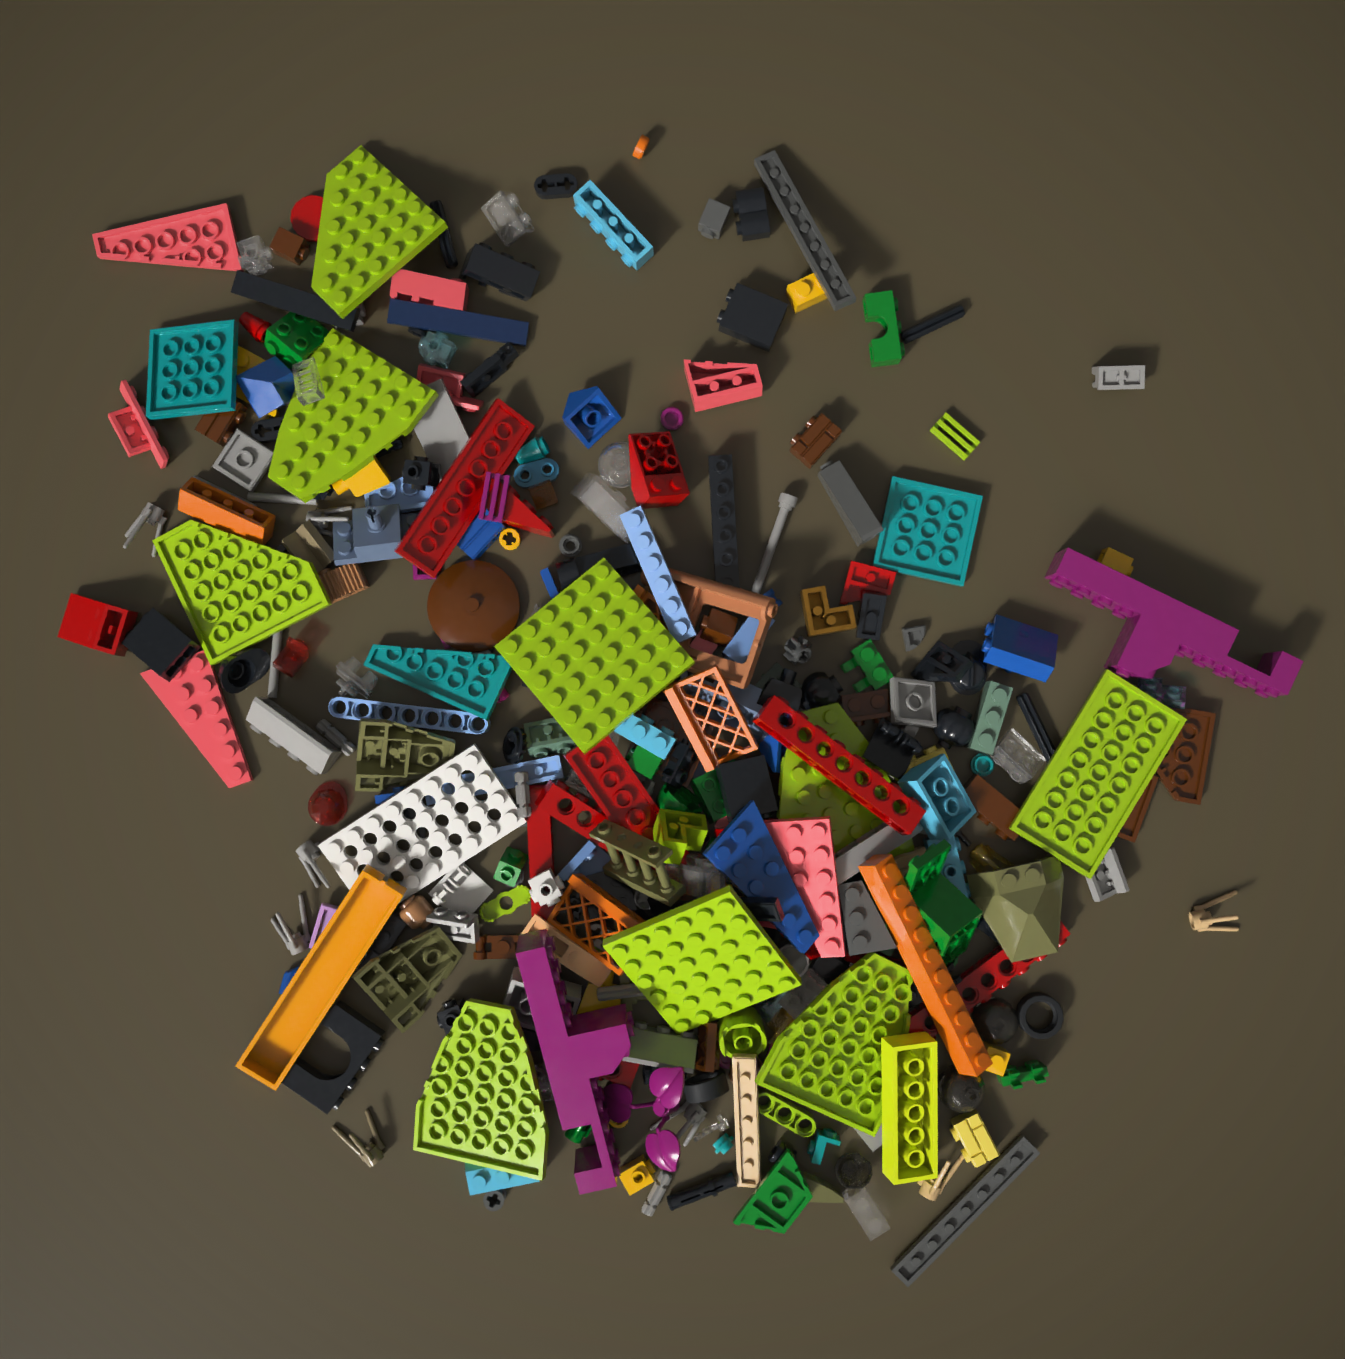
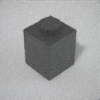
M709 198L698 223V231L701 232V235L708 239H720L730 215V206Z

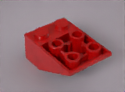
M670 431L629 434L631 489L637 507L641 505L643 509L678 506L690 492Z
M501 482L499 483L495 506V517H498L503 484ZM509 484L502 524L553 538L555 535L552 532L554 528L543 515L538 518L535 515L537 513L535 508L526 499L521 502L519 500L520 495ZM493 489L489 492L486 507L488 511L490 509Z
M71 593L57 637L98 651L125 657L127 648L121 642L125 639L126 634L134 628L138 612Z

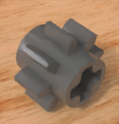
M802 635L798 638L792 637L785 643L784 648L786 652L783 655L794 665H797L798 662L805 663L811 658L812 651L810 648L813 645Z

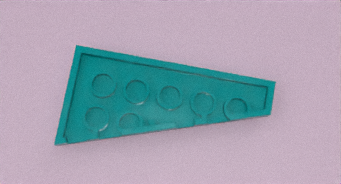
M377 644L372 645L363 664L374 671L486 721L489 720L513 669L501 655L404 648Z

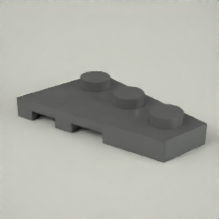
M862 880L839 884L840 904L848 954L852 956L897 948Z

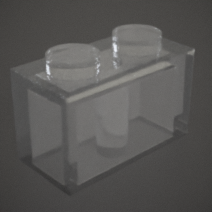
M862 1180L842 1192L845 1202L870 1241L891 1229L886 1217Z

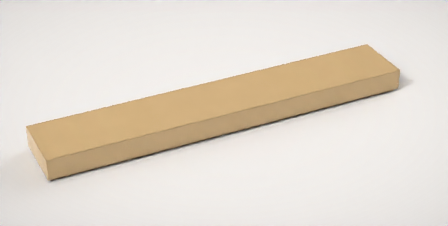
M733 1053L737 1187L757 1188L762 1181L758 1085L754 1081L758 1075L757 1054Z

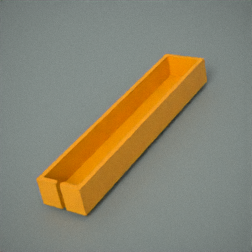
M366 864L235 1067L273 1090H277L404 896L407 888L391 878L385 881L383 873Z

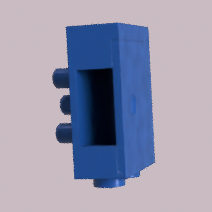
M996 614L993 622H988L984 631V635L987 638L984 640L981 650L985 652L983 662L1003 668L1007 673L1015 672L1046 683L1055 668L1058 635Z

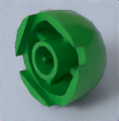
M666 782L656 798V805L659 809L700 814L704 809L703 806L699 808L697 797L682 785L678 789Z

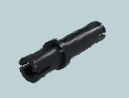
M730 1171V1173L714 1179L712 1177L707 1178V1181L673 1195L666 1196L670 1210L674 1211L677 1208L708 1196H718L719 1192L734 1186L736 1187L737 1182L733 1172Z

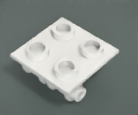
M463 862L447 872L428 894L438 906L447 907L449 910H466L469 913H474L494 890Z

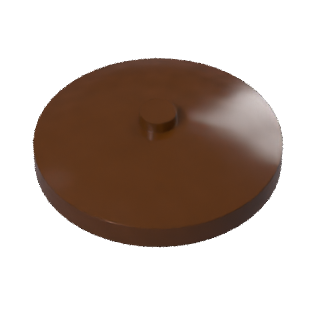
M468 560L450 566L437 577L428 595L427 613L433 630L446 644L464 652H482L494 649L496 644L514 631L520 616V598L515 584L502 569L485 561Z

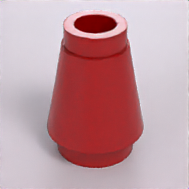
M244 312L239 318V323L257 342L264 343L266 330L271 326V323L248 312Z

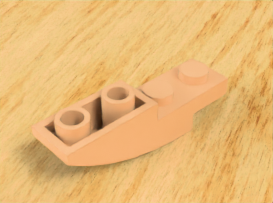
M534 914L521 934L547 929L549 936L554 937L556 950H554L555 959L559 958L562 965L594 985L601 987L612 970L541 916Z

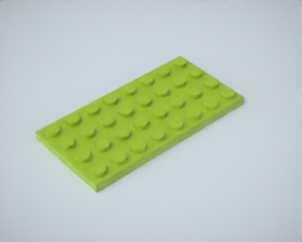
M1104 670L1010 824L1009 829L1048 854L1056 857L1086 878L1091 879L1187 719L1110 670Z

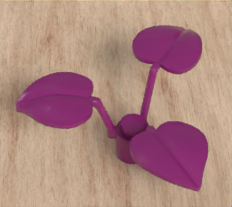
M661 1067L652 1072L649 1079V1087L652 1094L657 1097L656 1101L631 1104L633 1093L627 1086L617 1083L605 1086L603 1088L604 1108H608L612 1121L622 1123L630 1118L631 1109L651 1106L654 1113L663 1118L656 1128V1133L647 1135L646 1151L651 1161L659 1168L669 1172L677 1171V1164L681 1154L680 1141L672 1131L667 1129L661 1131L666 1121L670 1120L669 1115L679 1109V1103L684 1090V1067Z

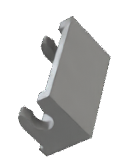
M1145 365L1092 367V374L1095 375V382L1092 383V387L1097 388V390L1145 389Z

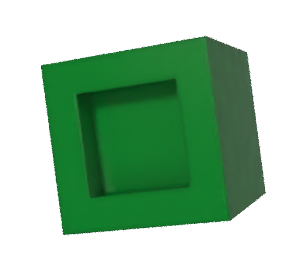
M639 745L636 749L632 747L626 757L632 769L651 780L654 779L664 761Z

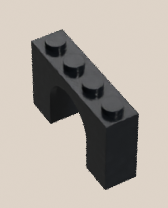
M341 1000L332 1007L321 1024L344 1039L349 1046L351 1059L347 1070L341 1074L327 1075L299 1058L281 1082L325 1114H328L332 1109L337 1110L345 1099L342 1097L346 1089L350 1091L358 1080L355 1075L359 1070L363 1072L371 1061L368 1058L373 1050L377 1052L385 1041L382 1039L385 1033L383 1029Z

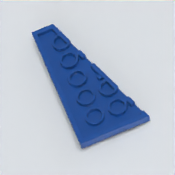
M750 800L703 854L745 897H778L785 917L782 922H770L800 953L805 954L820 935L754 800Z

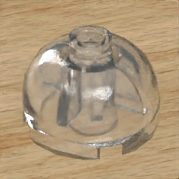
M617 441L609 444L602 450L598 458L600 477L613 488L631 486L629 443Z

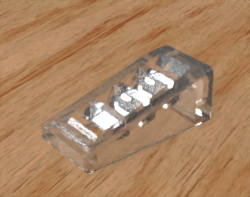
M311 357L293 364L295 391L300 403L305 406L324 399L325 395L315 358ZM310 366V368L300 371L301 369ZM311 372L310 375H307V376L301 378L302 375H305V374H308V373Z

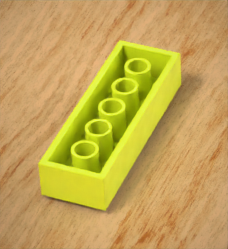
M926 1031L881 1037L882 1173L893 1185L938 1178L937 1041Z

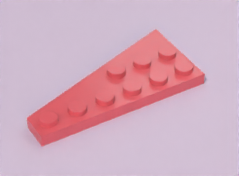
M227 203L92 234L96 254L100 259L228 271L239 270L244 272L232 216Z
M204 650L195 653L170 682L160 677L152 669L140 673L228 788H233L253 780L214 666L210 665Z
M830 816L763 820L820 935L814 943L821 958L845 957L846 947Z

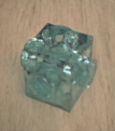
M428 331L427 335L421 338L418 345L419 353L424 358L423 361L434 367L438 364L448 369L457 347L454 342L448 340L449 337L439 331L436 334Z

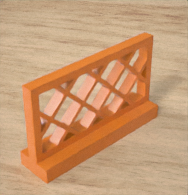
M718 665L682 680H674L665 688L664 692L706 772L714 770L719 764L759 748ZM714 673L718 680L717 687L704 684L705 676ZM686 684L698 686L695 697L686 694L682 686ZM701 688L714 692L711 702L698 698ZM717 694L727 697L729 701L727 708L713 704ZM696 703L709 707L706 717L696 714L694 710ZM711 709L725 713L722 723L708 718ZM727 714L738 719L739 725L737 729L724 724ZM706 723L719 727L716 737L706 733L704 729ZM722 729L735 733L732 743L719 739ZM737 735L748 738L751 745L746 747L735 745ZM716 744L729 747L728 754L719 757L715 751Z
M582 873L572 874L568 880L569 885L560 898L561 901L556 904L546 921L617 975L622 976L624 971L613 963L612 957L607 951L598 952L595 950L593 939L600 937L605 939L610 935L624 931L622 926L628 929L646 920ZM573 890L580 894L581 904L571 906L569 896ZM594 904L597 906L600 917L589 919L587 905ZM582 907L584 921L574 922L572 908ZM567 910L569 924L562 925L556 920L560 911ZM613 918L616 920L618 931L608 933L605 919ZM600 920L603 934L592 936L590 922ZM585 923L586 938H580L576 935L575 925Z

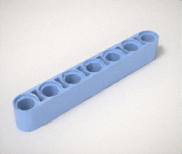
M335 697L328 705L330 714L336 718L360 720L361 718L385 719L382 716V711L388 706L392 710V716L387 720L411 727L484 734L488 732L491 726L490 719L488 721L484 720V728L480 731L476 730L473 723L478 717L463 711L346 697ZM340 701H343L346 705V710L342 714H339L336 710V706ZM363 704L369 707V713L365 717L359 713V708ZM409 709L415 712V719L412 722H408L405 719V713ZM432 712L437 713L439 718L435 725H431L428 722V715ZM454 715H459L462 719L461 725L457 728L451 725V718Z

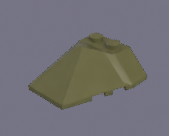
M361 718L357 744L355 791L380 792L385 791L386 787L408 786L407 783L417 781L453 758L455 740L387 719Z
M1052 855L1034 859V862L966 875L973 902L983 911V918L993 931L1011 963L1058 952L1064 875L1060 860Z
M437 925L371 959L352 977L397 1028L404 1033L421 1018L425 1012L423 1008L430 998L435 997L437 987L443 979L446 980L462 957V954Z

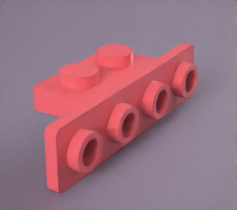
M423 363L418 365L417 380L428 385L443 379L454 405L463 407L462 409L467 412H476V410L479 411L483 407V400L462 396L464 386L460 381L465 378V373Z
M126 379L122 380L120 392L128 407L108 413V418L128 457L151 450L160 468H166L169 454L166 448L158 442V433L154 426H150L144 406L139 405L135 388L132 385L129 386Z

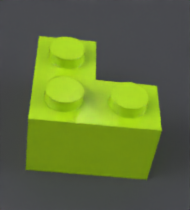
M661 808L653 827L654 842L673 851V854L664 861L667 864L680 865L685 850L701 851L708 832L705 815Z

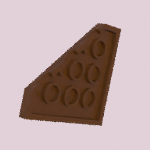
M1164 704L1185 717L1187 721L1155 773L1175 801L1201 805L1216 713Z

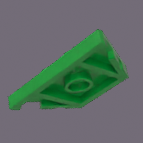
M788 1148L733 1218L735 1225H740V1223L754 1225L756 1229H770L773 1232L785 1234L812 1199V1191Z

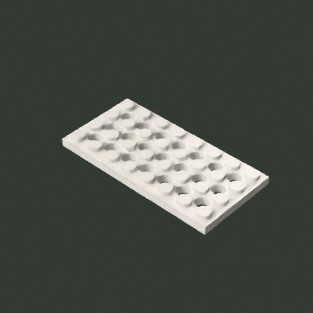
M474 743L318 844V847L349 890L359 877V866L362 864H368L383 873L385 881L388 878L392 879L391 873L393 871H400L404 879L397 883L407 888L400 900L402 902L527 822V819L517 816L518 805L478 746ZM465 770L472 771L475 779L470 782L465 781L462 778V772ZM444 783H452L455 787V792L446 794L442 789V785ZM483 789L487 792L488 798L480 801L475 797V792ZM426 795L433 796L436 801L435 805L431 807L426 806L423 803V797ZM458 802H464L468 805V811L466 813H459L455 805ZM405 808L414 809L416 817L413 819L406 818L403 810ZM490 809H498L501 817L497 820L491 819L488 816ZM440 814L446 815L449 823L441 826L436 822V817ZM387 820L395 822L396 830L392 832L387 831L384 827V822ZM472 821H477L481 824V830L479 832H472L468 824ZM419 827L428 829L429 836L427 838H421L417 835L416 831ZM365 834H375L377 842L374 844L367 843ZM451 834H459L462 842L458 845L452 844L449 840ZM401 839L407 840L410 848L408 850L399 849L397 841ZM348 845L355 846L358 851L357 855L349 856L345 851V847ZM433 846L440 847L442 855L439 857L432 856L430 848ZM380 852L388 853L390 861L387 863L381 862L378 859V854ZM414 858L420 859L423 867L421 869H414L410 861Z

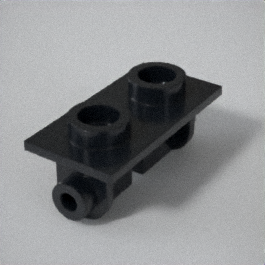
M684 738L681 742H678L672 754L673 757L678 759L677 763L669 760L662 772L663 777L661 779L678 789L685 783L692 764L698 759L691 742Z

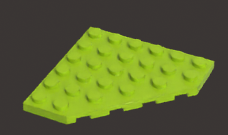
M362 145L326 174L311 284L315 293L342 319L448 228L442 218Z
M189 520L152 540L210 665H216L228 656L235 655L332 605L313 562L196 520Z

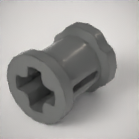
M500 1189L486 1192L483 1198L484 1206L490 1211L501 1209L506 1199V1190ZM494 1194L498 1195L496 1200L492 1199Z

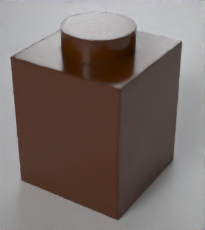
M282 227L278 228L269 246L275 255L298 266L307 259L310 251V245L304 238Z
M712 608L707 616L703 615L700 621L699 628L702 629L700 638L726 648L733 638L738 618Z

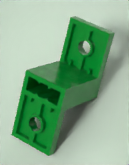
M943 839L937 845L935 843L931 844L923 855H916L911 859L908 864L909 870L904 876V880L947 966L967 950L983 911L941 874L951 847Z

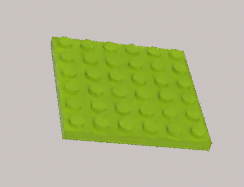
M602 558L494 646L584 755L695 664L690 655L605 558Z
M731 885L603 939V948L677 1035L802 985L801 977Z

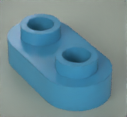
M550 458L526 463L516 468L514 480L519 487L524 489L547 484L558 478L560 473L559 466L556 461ZM550 466L552 468L551 472L544 473V467ZM523 472L529 473L528 479L521 478Z

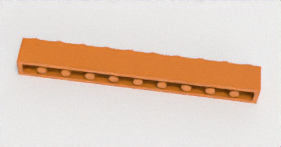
M875 854L860 864L858 868L958 1073L978 1077L993 1062L892 854Z

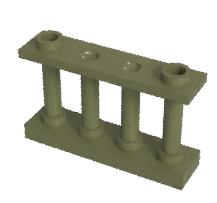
M604 819L589 833L590 837L606 844L611 860L602 867L605 875L669 907L687 892L684 884L669 878L664 861L673 854L672 849L607 819Z

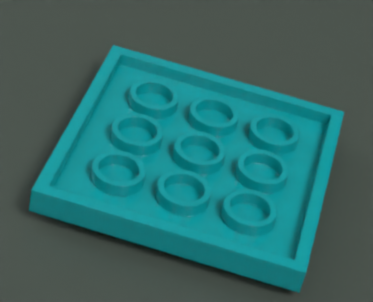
M236 320L150 330L146 401L147 418L155 420L236 411L239 323Z
M892 476L881 523L884 530L879 534L872 566L963 587L983 496Z

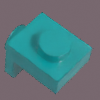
M829 1128L816 1130L814 1140L810 1139L807 1147V1154H809L811 1163L821 1164L827 1142L838 1146L841 1145L840 1136L837 1135L836 1131Z

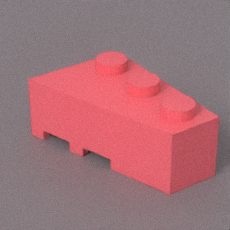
M400 269L392 276L390 296L392 299L467 311L469 288L467 283H464L461 279H446Z
M684 359V371L695 412L762 396L763 385L757 364L732 362L719 364L713 363V361H705L704 363L691 362V360Z

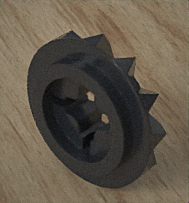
M512 727L504 738L503 754L507 763L518 764L519 760L523 759V753L526 752L525 747L528 744L526 742L527 734L524 733L523 728Z

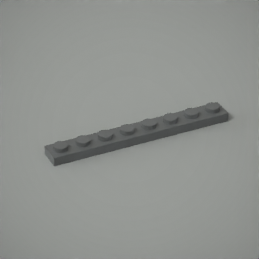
M774 150L755 158L754 165L833 310L837 311L855 303L856 296L776 151Z
M1021 1134L890 1267L891 1271L909 1287L1036 1159L1040 1152Z

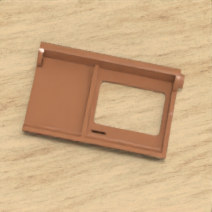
M669 568L694 628L696 627L702 607L706 604L759 620L748 658L743 664L691 648L690 642L692 638L679 643L695 661V664L686 671L696 674L718 665L727 684L746 689L752 679L771 620L778 611V604H776L775 598ZM642 569L641 582L646 585L645 590L653 595ZM650 599L646 606L652 613H656V604ZM661 616L662 624L666 628L667 625L663 616ZM714 673L705 676L717 680Z

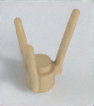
M1234 890L1205 904L1193 906L1194 911L1189 912L1191 928L1198 932L1239 931L1238 927L1209 926L1215 922L1239 919L1238 915L1212 917L1210 911L1205 912L1204 910L1237 895L1238 892Z
M960 1155L947 1174L946 1172L951 1164L950 1160L946 1161L938 1178L918 1181L917 1184L921 1186L919 1193L929 1200L936 1201L938 1195L942 1193L945 1185L964 1160L963 1155Z

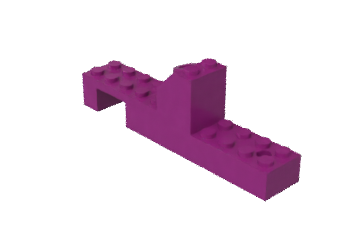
M1065 548L1055 554L1044 577L1050 580L1049 584L1056 588L1062 589V587L1071 590L1070 594L1077 598L1083 599L1085 597L1092 600L1091 604L1098 608L1104 609L1106 607L1112 610V614L1118 618L1125 619L1127 617L1104 665V668L1121 678L1153 679L1157 669L1171 664L1174 655L1182 658L1186 656L1193 659L1192 663L1202 668L1207 666L1213 669L1212 673L1222 678L1228 676L1234 679L1233 683L1240 687L1255 689L1254 693L1261 697L1268 698L1271 696L1277 698L1278 696L1289 694L1304 662L1284 651L1264 653L1257 669L1227 656L1239 632L1238 629L1070 548Z
M547 929L519 935L516 957L562 1130L590 1124L592 1126L596 1145L575 1150L574 1175L579 1194L581 1195L617 1187V1177L621 1176L619 1167L621 1163L619 1150L614 1148L615 1135L613 1128L609 1129V1111L607 1107L604 1108V1092L602 1086L598 1087L597 1079H599V1076L612 1074L624 1057H629L631 1037L635 1036L633 1028L635 1024L632 1011H627L626 1003L573 1015L571 1003H566L567 987L565 980L561 981L560 973L562 972L559 958L555 959L554 950H556L554 937L549 936Z

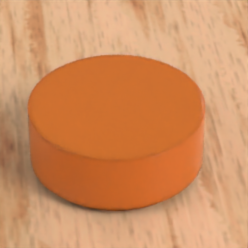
M641 135L632 156L639 160L642 159L650 142L649 137Z

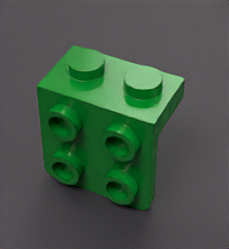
M289 312L267 328L264 347L270 354L280 359L287 368L300 375L308 356L322 345L329 331L314 319Z

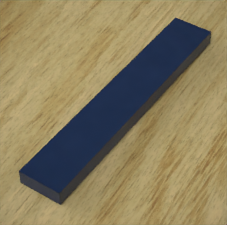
M390 298L387 323L506 344L509 342L512 345L524 347L527 342L529 322Z

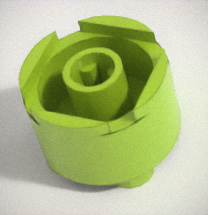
M746 1007L719 1019L717 1024L719 1029V1046L724 1056L726 1055L732 1060L733 1053L757 1054L758 1058L762 1050L764 1052L767 1046L764 1023L755 1008Z

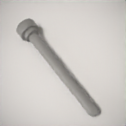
M780 493L778 499L780 510L751 592L760 594L788 512L792 511V508H795L798 498L795 496Z

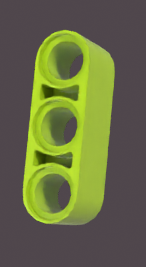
M758 1088L759 1097L768 1096L770 1098L766 1105L759 1104V1113L802 1137L813 1135L816 1130V1123L809 1111L773 1091ZM781 1108H789L790 1113L787 1116L782 1117L778 1114ZM803 1119L811 1121L810 1125L806 1128L798 1126L799 1122Z

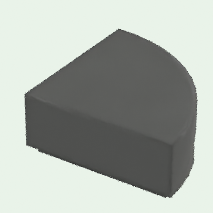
M925 625L901 629L906 652L915 649L921 643L926 631Z

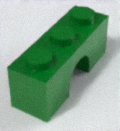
M893 290L867 293L862 299L865 323L878 322L885 330L883 337L871 339L868 345L871 368L899 364L902 356L905 355L903 342L900 343L899 334L902 331L901 321L896 319L898 299L893 297Z

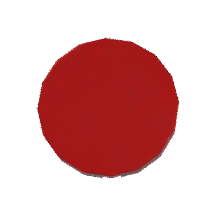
M310 195L303 197L295 203L291 210L290 220L293 229L308 242H316L318 240L323 197Z

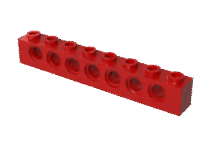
M774 695L768 698L752 722L902 836L911 834L925 814L926 810L920 807L921 803L917 799L903 794L900 786L886 781L880 771L865 765V760L862 757L848 752L842 742L827 736V731L824 728L810 723L804 713L793 710L789 706V702L783 697H776ZM780 715L787 718V727L781 725L779 721ZM799 730H803L806 733V741H802L799 738ZM819 744L825 748L824 756L818 752ZM838 758L844 762L843 770L837 766ZM857 773L863 777L862 784L856 781ZM876 787L881 790L882 795L880 799L875 796L874 791ZM895 801L900 805L899 813L894 810L893 805Z
M1061 921L1058 947L1063 945L1067 941L1066 937L1070 935V932ZM1001 945L997 946L960 974L962 982L955 985L968 1013L970 1014L974 1010L973 1007L979 1002L985 1003L992 997L991 993L995 990L1007 987L1011 983L1010 979L1018 974L1020 976L1027 972L1030 968L1029 965L1034 961H1041L1047 955L1013 963L1010 962L1008 969L1002 971L1000 963L1005 959L1009 960ZM989 973L991 975L990 982L982 984V976ZM968 987L972 988V995L969 998H963V990ZM922 1002L909 1012L911 1015L909 1033L926 1031L936 1039L935 1035L939 1032L935 1024L926 1026L924 1023L926 1017L930 1016L925 1003Z

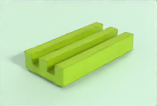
M946 412L930 429L932 434L962 460H965L980 443L979 440ZM944 421H946L949 425H951L957 432H959L964 438H966L972 445L970 446L964 439H962V438H961L957 433H955L949 426H947V425L944 423ZM940 426L967 451L963 452L937 428Z

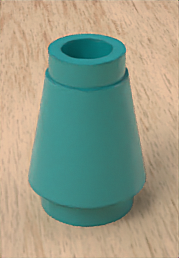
M543 436L539 438L534 437L520 448L515 457L521 465L546 458V455L550 453V449Z

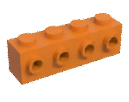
M191 477L180 488L179 511L218 529L263 545L273 536L275 515L194 477Z

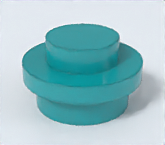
M980 753L972 758L970 767L974 774L984 777L993 771L994 761L989 755Z
M727 1133L720 1137L712 1145L716 1149L715 1153L721 1152L724 1155L734 1146L731 1142L734 1137H730Z

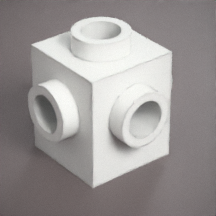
M551 868L528 880L531 887L529 893L535 903L539 902L540 906L547 904L550 907L561 901L559 897L563 895L562 889L565 886L560 876H555ZM544 886H548L550 892H546Z

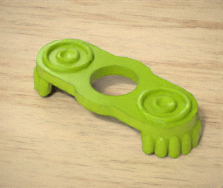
M517 885V887L510 891L501 892L493 900L483 903L479 910L481 919H484L485 922H494L500 916L511 914L517 907L528 904V901L531 900L530 889L524 885ZM508 896L512 899L513 905L510 909H503L500 906V899L502 897Z

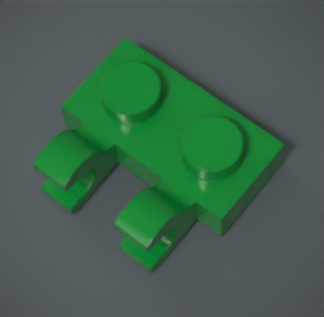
M871 639L851 650L850 653L853 658L840 665L844 673L859 666L865 677L852 685L856 693L870 685L873 690H876L894 677Z
M1030 1060L1025 1062L1024 1066H1007L1004 1076L997 1075V1078L1003 1087L1011 1085L1012 1089L1015 1090L1023 1088L1021 1082L1034 1080L1036 1084L1045 1083L1046 1079L1044 1077L1049 1076L1045 1064L1038 1060Z

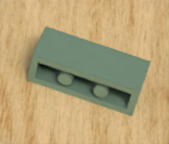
M993 681L985 682L973 722H975L974 734L965 748L993 755L1013 691L1012 687Z

